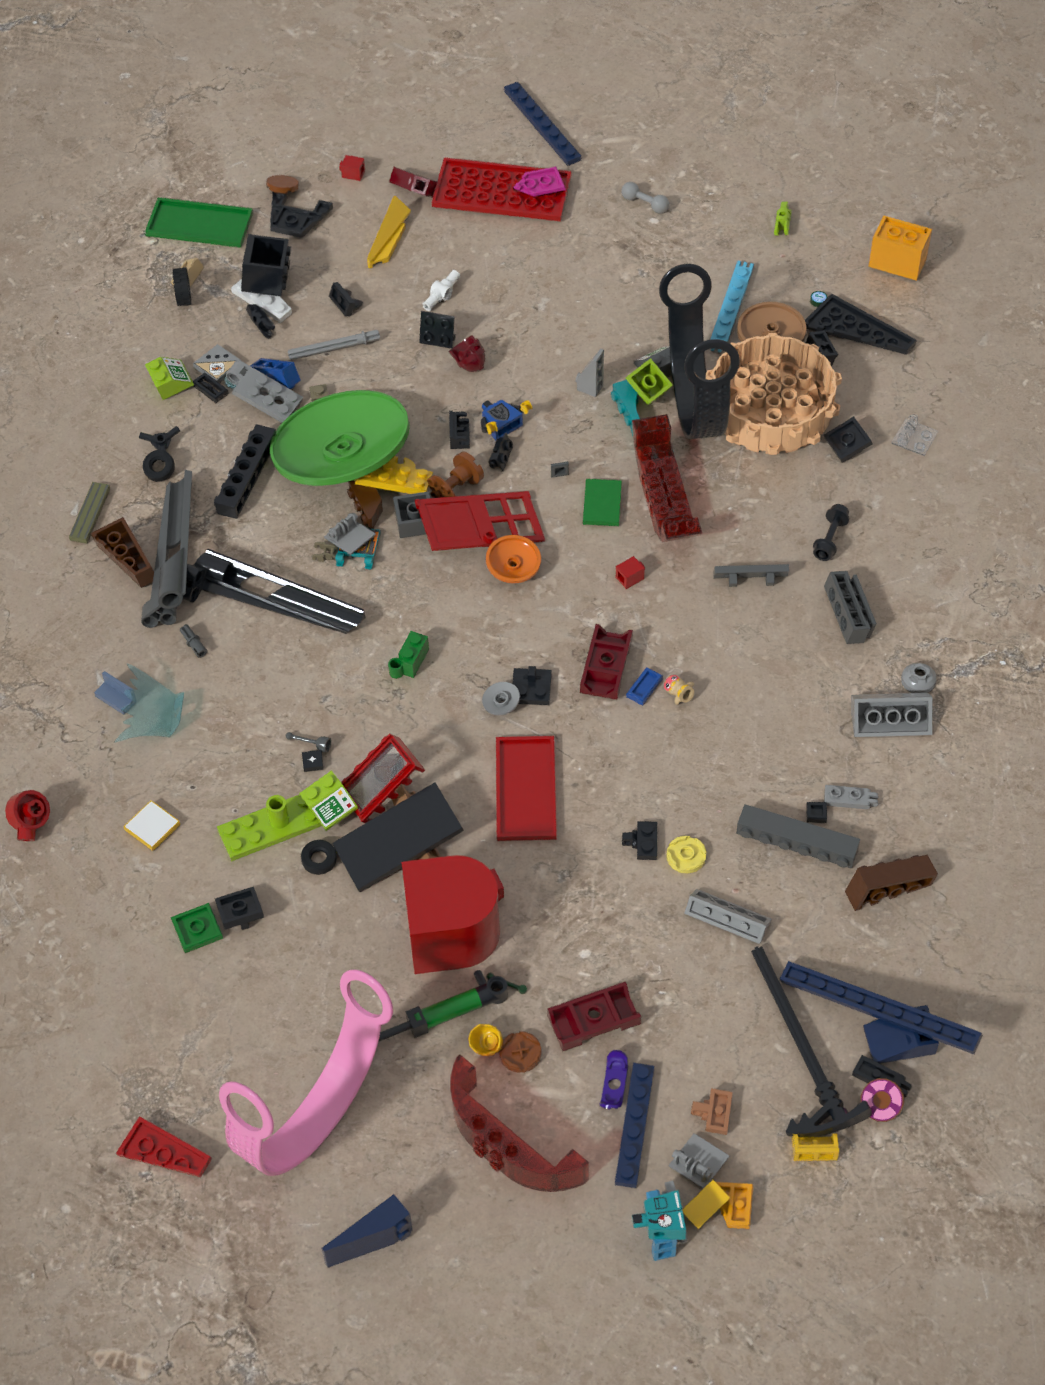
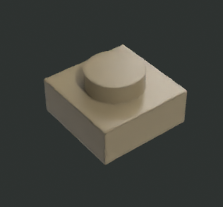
M326 384L309 387L311 401L328 396Z

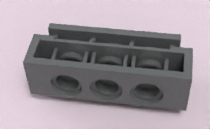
M848 571L830 572L824 588L846 644L864 643L866 638L871 637L877 623L857 574L853 575L852 579H850Z

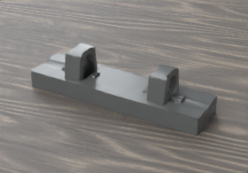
M789 564L714 566L713 577L714 579L729 578V587L737 586V578L766 577V586H773L774 577H788Z

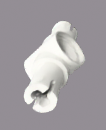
M452 270L446 279H442L441 282L436 280L432 284L430 296L423 303L425 310L431 311L438 302L442 300L447 301L451 297L453 285L460 279V274L456 270Z

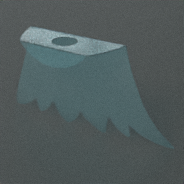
M127 663V666L138 679H130L138 690L124 691L125 695L135 703L124 706L121 711L134 717L123 722V724L131 726L123 731L114 742L140 736H163L170 738L180 723L184 692L174 694L148 674Z

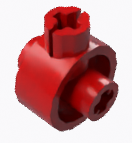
M26 790L13 795L6 804V819L17 830L18 841H35L36 829L43 826L49 819V802L38 791Z

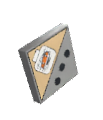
M217 344L195 361L193 367L202 374L205 372L220 383L226 378V373L236 361L241 360Z

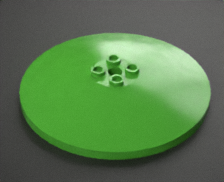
M353 390L331 394L301 407L278 427L276 435L273 436L270 444L271 459L275 468L282 476L296 483L325 486L355 480L377 470L400 451L409 435V418L404 406L397 399L381 392Z

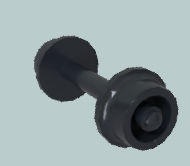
M834 504L826 512V519L831 523L825 539H817L813 543V554L819 560L828 561L837 552L836 545L831 541L837 527L847 525L850 519L849 510L844 505Z

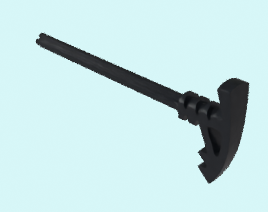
M755 947L751 953L816 1085L814 1092L816 1096L820 1097L819 1103L823 1105L811 1118H808L807 1114L803 1113L799 1124H796L794 1119H791L786 1130L787 1136H793V1134H798V1137L824 1136L846 1129L871 1117L872 1110L865 1100L849 1113L843 1107L844 1103L839 1099L838 1091L834 1090L835 1084L827 1080L763 947ZM831 1115L833 1121L819 1125Z

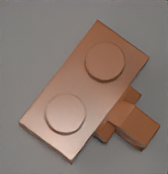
M711 1088L709 1100H704V1103L693 1101L691 1115L699 1116L701 1120L706 1121V1132L727 1135L732 1092Z

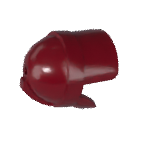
M473 335L448 351L458 366L466 371L476 372L484 368L485 350L479 339H475Z

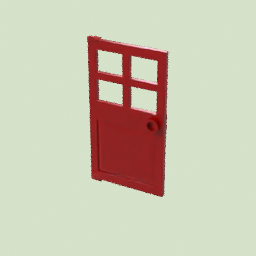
M529 491L415 499V505L419 510L432 551L489 547L498 539L492 523L508 522L512 535H519L514 521L530 520L535 534L523 537L528 538L532 542H545ZM522 499L527 514L512 515L507 500ZM500 500L505 515L489 516L485 501Z

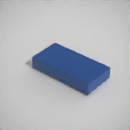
M646 667L626 693V697L643 706L663 680V675Z

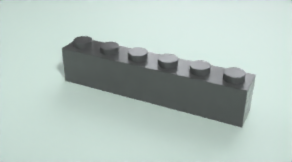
M744 804L737 823L736 834L744 838L756 839L764 844L779 846L781 849L792 850L804 856H812L820 861L835 863L844 868L852 869L860 844L859 838Z

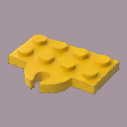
M394 456L377 470L355 479V484L408 494L428 491L429 484L427 479L433 476V472L425 469H416L415 463L406 457L403 459V464H398V456Z

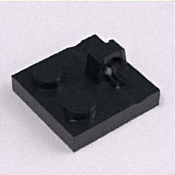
M854 416L823 435L842 463L873 444Z
M528 666V669L514 668L512 684L519 690V704H550L552 670L536 669V666Z
M254 886L215 898L225 930L239 925L244 930L249 928L248 922L264 918Z

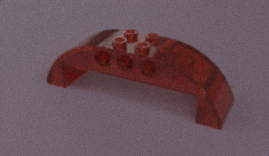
M459 1054L456 1057L450 1077L453 1115L460 1133L473 1147V1151L477 1156L486 1158L495 1171H501L512 1181L537 1191H565L579 1187L589 1180V1162L574 1149L554 1167L471 1097L469 1093L477 1086L476 1067Z

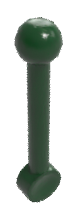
M490 972L486 975V978L489 980L494 974ZM507 981V986L519 990V993L525 994L527 992L525 985L518 986Z

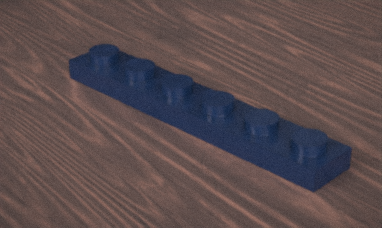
M633 1063L615 1185L637 1188L654 1074V1066Z

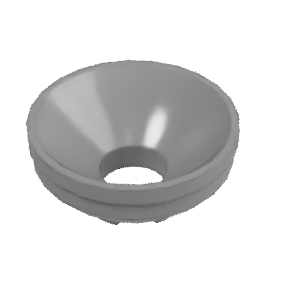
M912 663L903 670L901 682L904 688L911 693H928L935 687L936 674L929 665ZM917 669H921L925 671L926 674L924 676H918L915 674V671Z

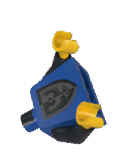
M489 400L485 401L482 404V432L491 434L496 441L499 437H503L504 433L508 435L523 425L522 414H527L528 410L533 409L530 401H524L520 405L510 404L504 400H499L494 404Z

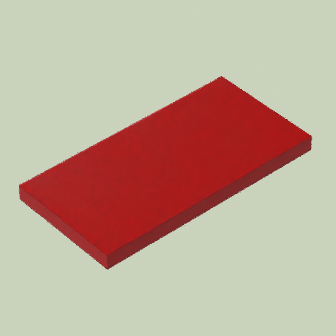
M554 736L496 737L497 841L557 840Z

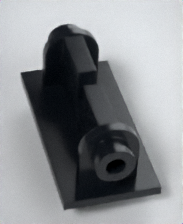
M504 433L503 437H499L496 440L493 449L494 453L491 454L488 461L491 468L500 467L504 471L508 463L509 455L513 449V442L507 433Z

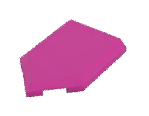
M557 166L526 172L520 182L516 183L514 189L531 196H539L563 191L565 186Z

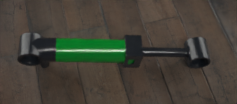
M476 970L474 976L479 984L478 987L420 1009L418 1006L406 1011L407 1022L380 1032L379 1042L410 1029L414 1038L428 1033L429 1028L489 1004H501L508 997L507 981L501 976H493L486 982L482 971ZM496 988L501 989V991L495 992L493 990Z

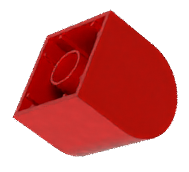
M459 855L401 862L414 973L422 974L469 968L486 960L495 950L500 937L498 886L490 869L474 858Z

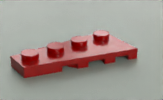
M140 1116L116 1152V1155L200 1178L212 1160L211 1156Z

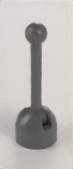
M291 732L286 733L288 740L296 739L316 744V748L321 750V752L327 753L330 750V737L321 736L317 740L293 735Z

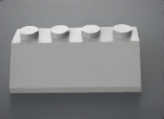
M929 693L851 695L854 737L932 735V696Z

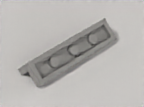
M696 889L690 895L684 912L686 915L758 944L762 942L765 931L772 920L699 889Z

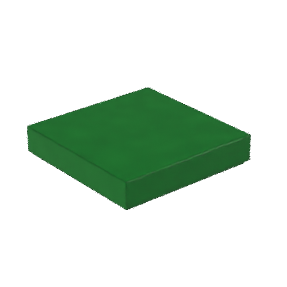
M209 903L171 917L184 953L224 939Z

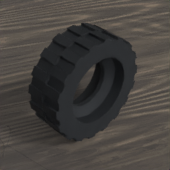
M187 267L173 269V283L177 306L191 305V290Z

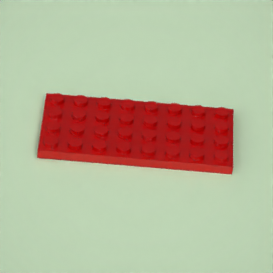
M444 157L431 203L432 207L561 221L571 180V171L558 170L565 190L531 196L514 189V186L520 182L526 172L546 168Z

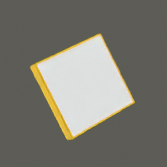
M151 800L123 827L126 832L154 851L181 824L178 819Z

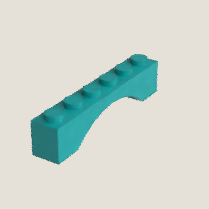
M627 380L614 383L613 391L611 392L612 400L616 401L620 414L624 415L625 423L627 426H630L633 438L638 440L639 448L641 451H644L647 463L651 464L654 470L674 464V451L668 440L649 430L639 418L636 409L639 402V394Z

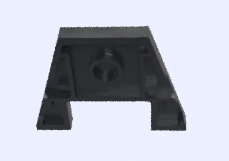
M272 191L270 230L302 238L333 209V203L319 200L314 210L308 211L285 206L284 204L288 198L287 193L283 194Z

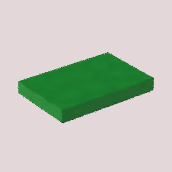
M586 479L583 525L619 526L622 480Z

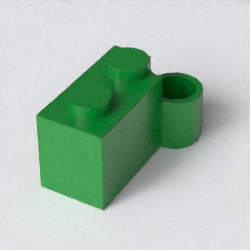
M410 631L398 653L399 658H392L388 662L389 675L392 678L398 679L403 675L415 677L429 651L428 636Z

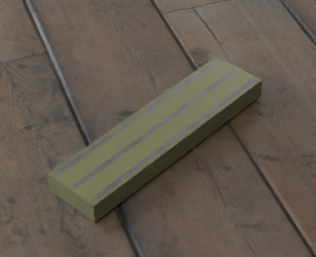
M92 482L69 535L70 541L88 543L91 536L90 533L94 529L110 491L109 484Z

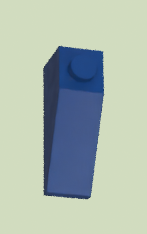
M260 358L250 365L252 368L289 389L294 388L295 384L301 381L294 362Z

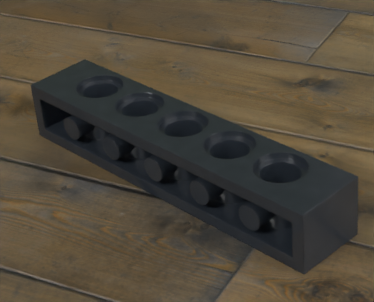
M256 424L253 431L249 432L247 442L243 444L240 455L235 459L233 469L229 470L228 478L221 486V492L214 499L217 514L234 519L238 518L270 456V444L273 436L276 435V429Z

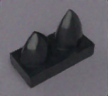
M334 282L329 298L345 317L351 316L353 310L359 308L363 301L351 298L352 292L350 290L344 289L339 282Z

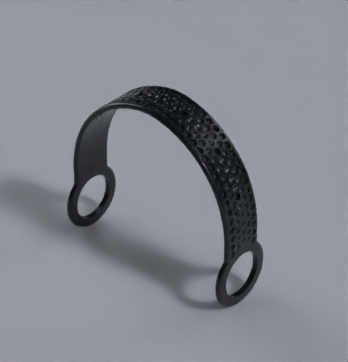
M681 264L673 267L663 276L659 285L660 298L668 307L669 348L674 394L680 425L687 439L717 437L725 434L730 413V380L736 375L740 365L739 354L732 344L719 339L704 341L703 303L711 293L712 282L707 271L695 264ZM686 272L698 275L703 281V289L695 300L679 303L669 297L668 285L675 276ZM713 348L724 350L731 359L729 369L721 377L707 380L705 350Z

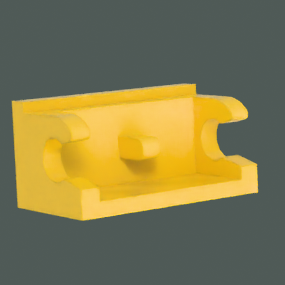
M833 1133L831 1137H798V1134H793V1161L837 1160L839 1155L837 1133Z
M711 1180L682 1211L694 1226L699 1229L730 1197L714 1180Z

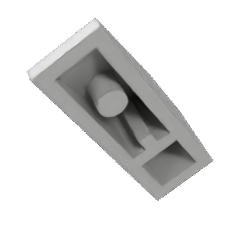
M600 349L582 372L577 374L575 380L578 391L594 397L597 396L603 387L604 349Z

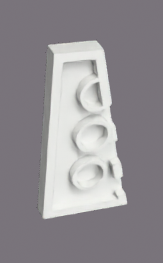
M242 279L231 287L232 293L251 305L256 304L268 316L279 323H282L292 314V309L280 296L242 292Z

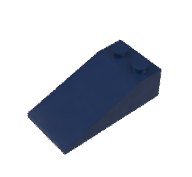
M393 1194L322 1247L325 1265L329 1268L391 1246L398 1241H404L413 1231L410 1213Z

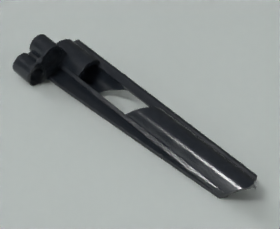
M207 549L196 560L194 565L187 563L186 593L183 595V599L190 602H195L201 591L204 590L345 634L359 625L363 619H366L364 609L211 549ZM257 576L283 587L270 596L264 597L242 588L241 582L246 578Z

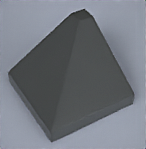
M568 461L551 464V478L569 475Z

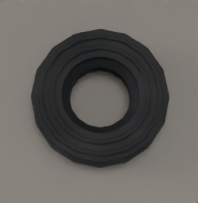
M155 450L145 457L142 468L144 474L150 480L162 482L172 476L175 470V463L168 452ZM156 461H164L165 467L163 470L157 472L153 470L152 467Z
M313 840L302 849V865L311 874H325L331 871L336 864V850L328 841ZM315 852H324L327 855L326 859L321 863H315L311 859Z

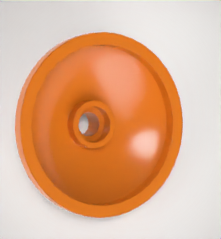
M507 535L496 539L486 552V566L489 572L498 580L506 583H522L531 579L538 572L541 565V554L536 544L528 538L519 535Z

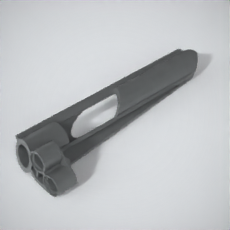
M185 470L184 478L177 483L170 481L166 485L151 599L142 607L141 623L147 628L157 626L158 621L165 625L174 624L177 617V606L181 604L183 595L186 593L192 471ZM180 544V550L168 559L169 549Z

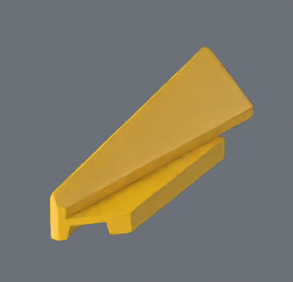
M393 196L368 254V268H372L373 264L381 261L383 264L389 262L406 228L403 222L409 216L411 210L397 196Z

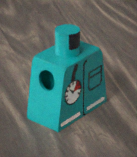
M679 1190L646 1199L644 1201V1213L632 1215L633 1228L647 1227L649 1239L685 1240L686 1226Z

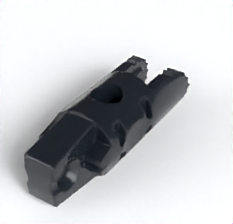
M248 304L246 311L253 323L266 338H271L273 334L271 330L275 329L274 323L259 306Z

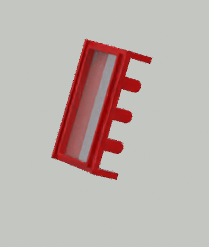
M393 734L385 736L381 743L374 750L370 751L367 757L354 768V771L341 781L358 806L355 813L363 823L372 820L369 816L373 812L383 813L385 811L382 803L387 798L393 800L398 798L399 794L396 789L401 784L408 786L412 783L409 775L414 770L422 773L425 771L424 767L400 737Z

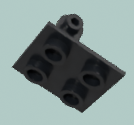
M421 311L419 343L452 349L453 341L456 338V334H454L455 316Z

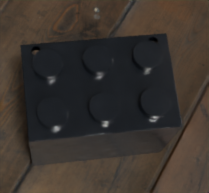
M248 234L242 263V292L282 296V290H286L288 270L290 268L289 256L291 254V246H288L289 239Z

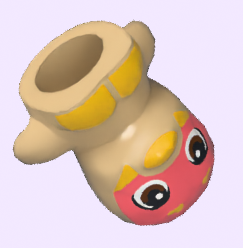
M670 675L665 680L664 689L669 694L676 696V705L679 702L687 703L692 700L694 696V689L692 688L694 682L685 684L677 675Z

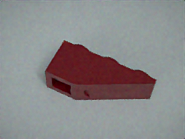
M393 167L389 180L392 184L428 197H433L437 181L397 167Z

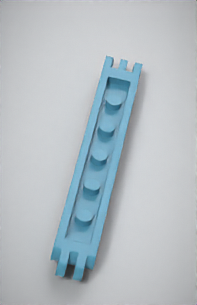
M737 261L710 340L719 339L729 342L754 268L753 263L747 267L748 262H744L743 266H741V261Z

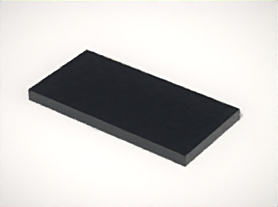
M434 782L332 844L358 891L362 892L401 869V862L416 860L463 832L464 829Z

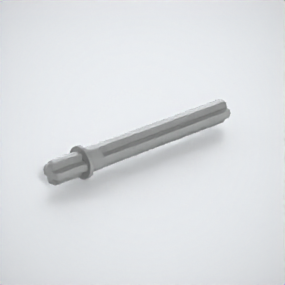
M378 330L365 333L361 331L360 334L288 350V356L292 360L364 343L366 345L367 342L379 340L380 334Z

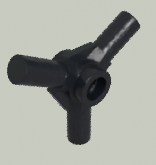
M175 426L167 433L154 435L140 432L139 439L151 442L157 450L166 451L170 445L171 438L178 434L180 429Z

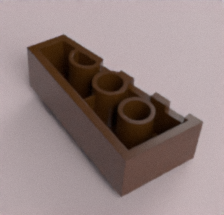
M124 517L90 533L97 547L141 588L153 582L154 571Z
M928 854L922 856L915 855L907 859H896L887 863L880 862L872 866H861L856 870L845 893L852 907L857 911L862 909L861 905L870 903L871 906L878 904V900L888 896L889 899H893L905 890L908 894L929 887L933 884L938 873Z

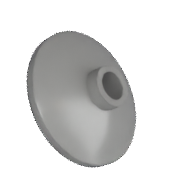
M498 682L486 689L482 697L485 710L492 715L498 716L513 711L520 701L519 690L509 682Z

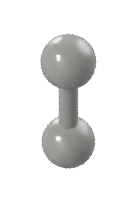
M634 182L625 183L621 189L622 196L626 200L631 201L639 198L651 203V207L656 213H664L669 208L670 203L666 196L657 195L651 197L640 192L639 186Z

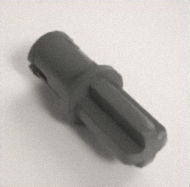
M187 624L182 626L180 632L187 640V646L192 648L198 658L204 657L208 650L201 643L200 637L195 635Z

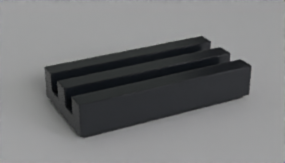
M205 372L192 381L193 387L215 403L219 402V398L223 399L224 394L226 396L229 394L228 389Z

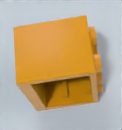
M883 215L873 236L869 267L917 281L928 256L932 229Z

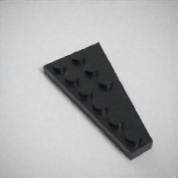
M833 294L805 319L806 329L825 331L828 335L906 355L917 342L911 336Z

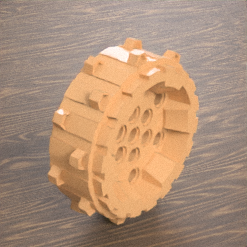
M776 333L748 338L740 343H730L739 354L740 365L736 375L730 380V413L728 427L725 432L726 440L739 446L744 445L746 449L759 453V450L765 451L769 455H777L780 451H785V453L793 452L802 446L806 447L809 444L815 445L820 442V435L829 426L830 419L839 416L840 405L835 403L836 388L841 384L842 377L841 373L834 372L830 365L831 363L819 352V347L815 344H806L795 338L782 337ZM727 352L719 357L714 369L707 370V380L719 378L727 372L731 363Z

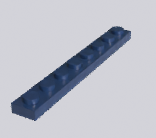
M518 81L504 86V92L567 166L581 161L580 153Z

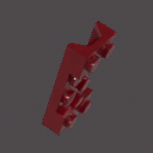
M600 624L595 625L580 683V693L618 700L621 680L633 639V630L617 634L606 632ZM609 657L612 660L609 662H605L602 660V658Z
M626 981L547 1008L548 1019L562 1052L582 1045V1041L618 1028L623 1031L641 1024V1015L636 1011L632 1003ZM591 1011H597L600 1013V1016L591 1018L588 1014Z

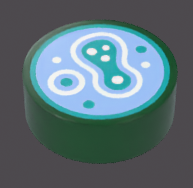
M822 291L813 292L810 297V303L814 307H818L828 298L827 294Z

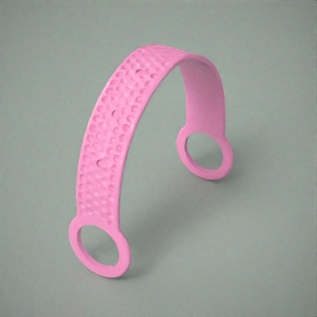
M354 969L346 971L341 976L340 989L346 1001V1009L335 1048L307 1097L288 1121L272 1136L274 1121L270 1110L253 1090L238 1082H226L221 1086L219 1099L226 1114L225 1135L227 1144L235 1154L263 1174L268 1176L281 1175L306 1160L332 1132L359 1091L373 1061L379 1042L381 1025L388 1023L393 1016V1005L387 991L368 973ZM352 980L366 983L377 993L383 1006L382 1014L370 1013L358 1004L350 989ZM230 1093L241 1094L255 1105L263 1120L262 1128L253 1127L239 1117L231 1104Z

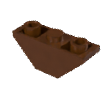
M353 480L348 481V496L354 500L355 510L360 512L363 525H367L368 529H374L383 512L382 499L374 487L357 485Z

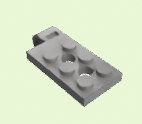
M236 361L226 373L228 381L236 385L232 392L233 395L281 423L294 413L303 400V396L242 361ZM260 391H266L268 395L263 396L260 394ZM275 400H281L283 404H277Z

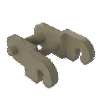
M315 542L314 547L318 548L320 546V549H324V553L313 554V560H316V558L320 562L335 560L336 555L334 551L338 548L336 545L326 544V542Z

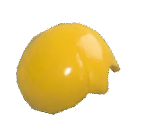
M478 1024L470 1031L468 1041L470 1048L478 1055L492 1056L500 1051L503 1038L502 1033L495 1026Z

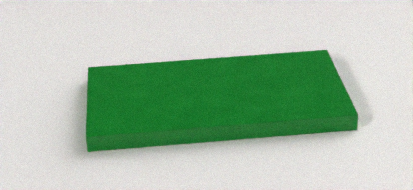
M158 197L145 229V236L241 248L253 215V208Z

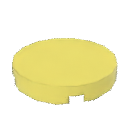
M680 836L670 842L666 858L668 864L674 870L689 874L703 867L707 852L705 845L699 839L690 838V836Z

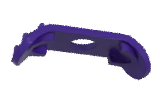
M613 1050L607 1056L603 1093L600 1101V1107L604 1109H618L623 1103L628 1072V1057L620 1050ZM617 1079L621 1082L620 1087L615 1090L610 1089V1081Z

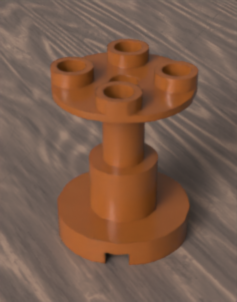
M465 451L457 454L453 458L455 468L450 472V477L447 480H443L436 475L430 476L427 479L432 490L430 492L432 498L455 497L452 489L456 485L462 486L466 482L472 485L478 484L484 478L481 465L477 466L473 462L476 459Z

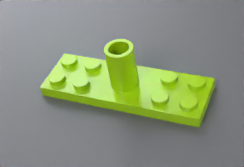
M300 794L286 800L280 795H273L266 801V808L219 825L217 830L232 862L319 828L322 825L305 804Z

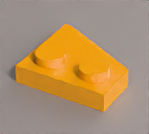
M716 1182L730 1197L720 1207L727 1227L750 1229L753 1184Z

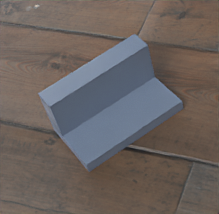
M104 671L102 673L104 683L94 692L95 697L124 715L136 703L134 691L131 687Z

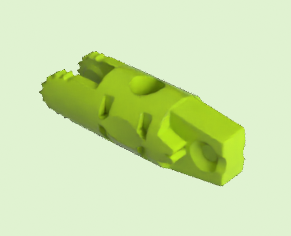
M788 201L781 202L780 209L777 210L774 227L775 236L779 235V230H784L785 235L789 234L792 210L789 209Z

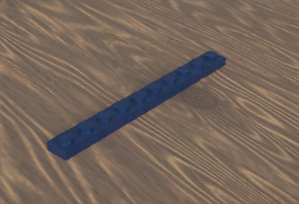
M788 961L780 977L782 983L971 1054H975L983 1037L982 1032Z

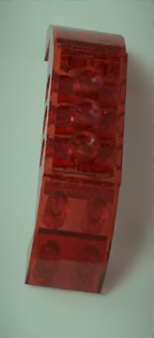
M668 414L632 420L639 478L655 533L662 542L701 536L702 530L699 519L692 516L670 442L672 428Z

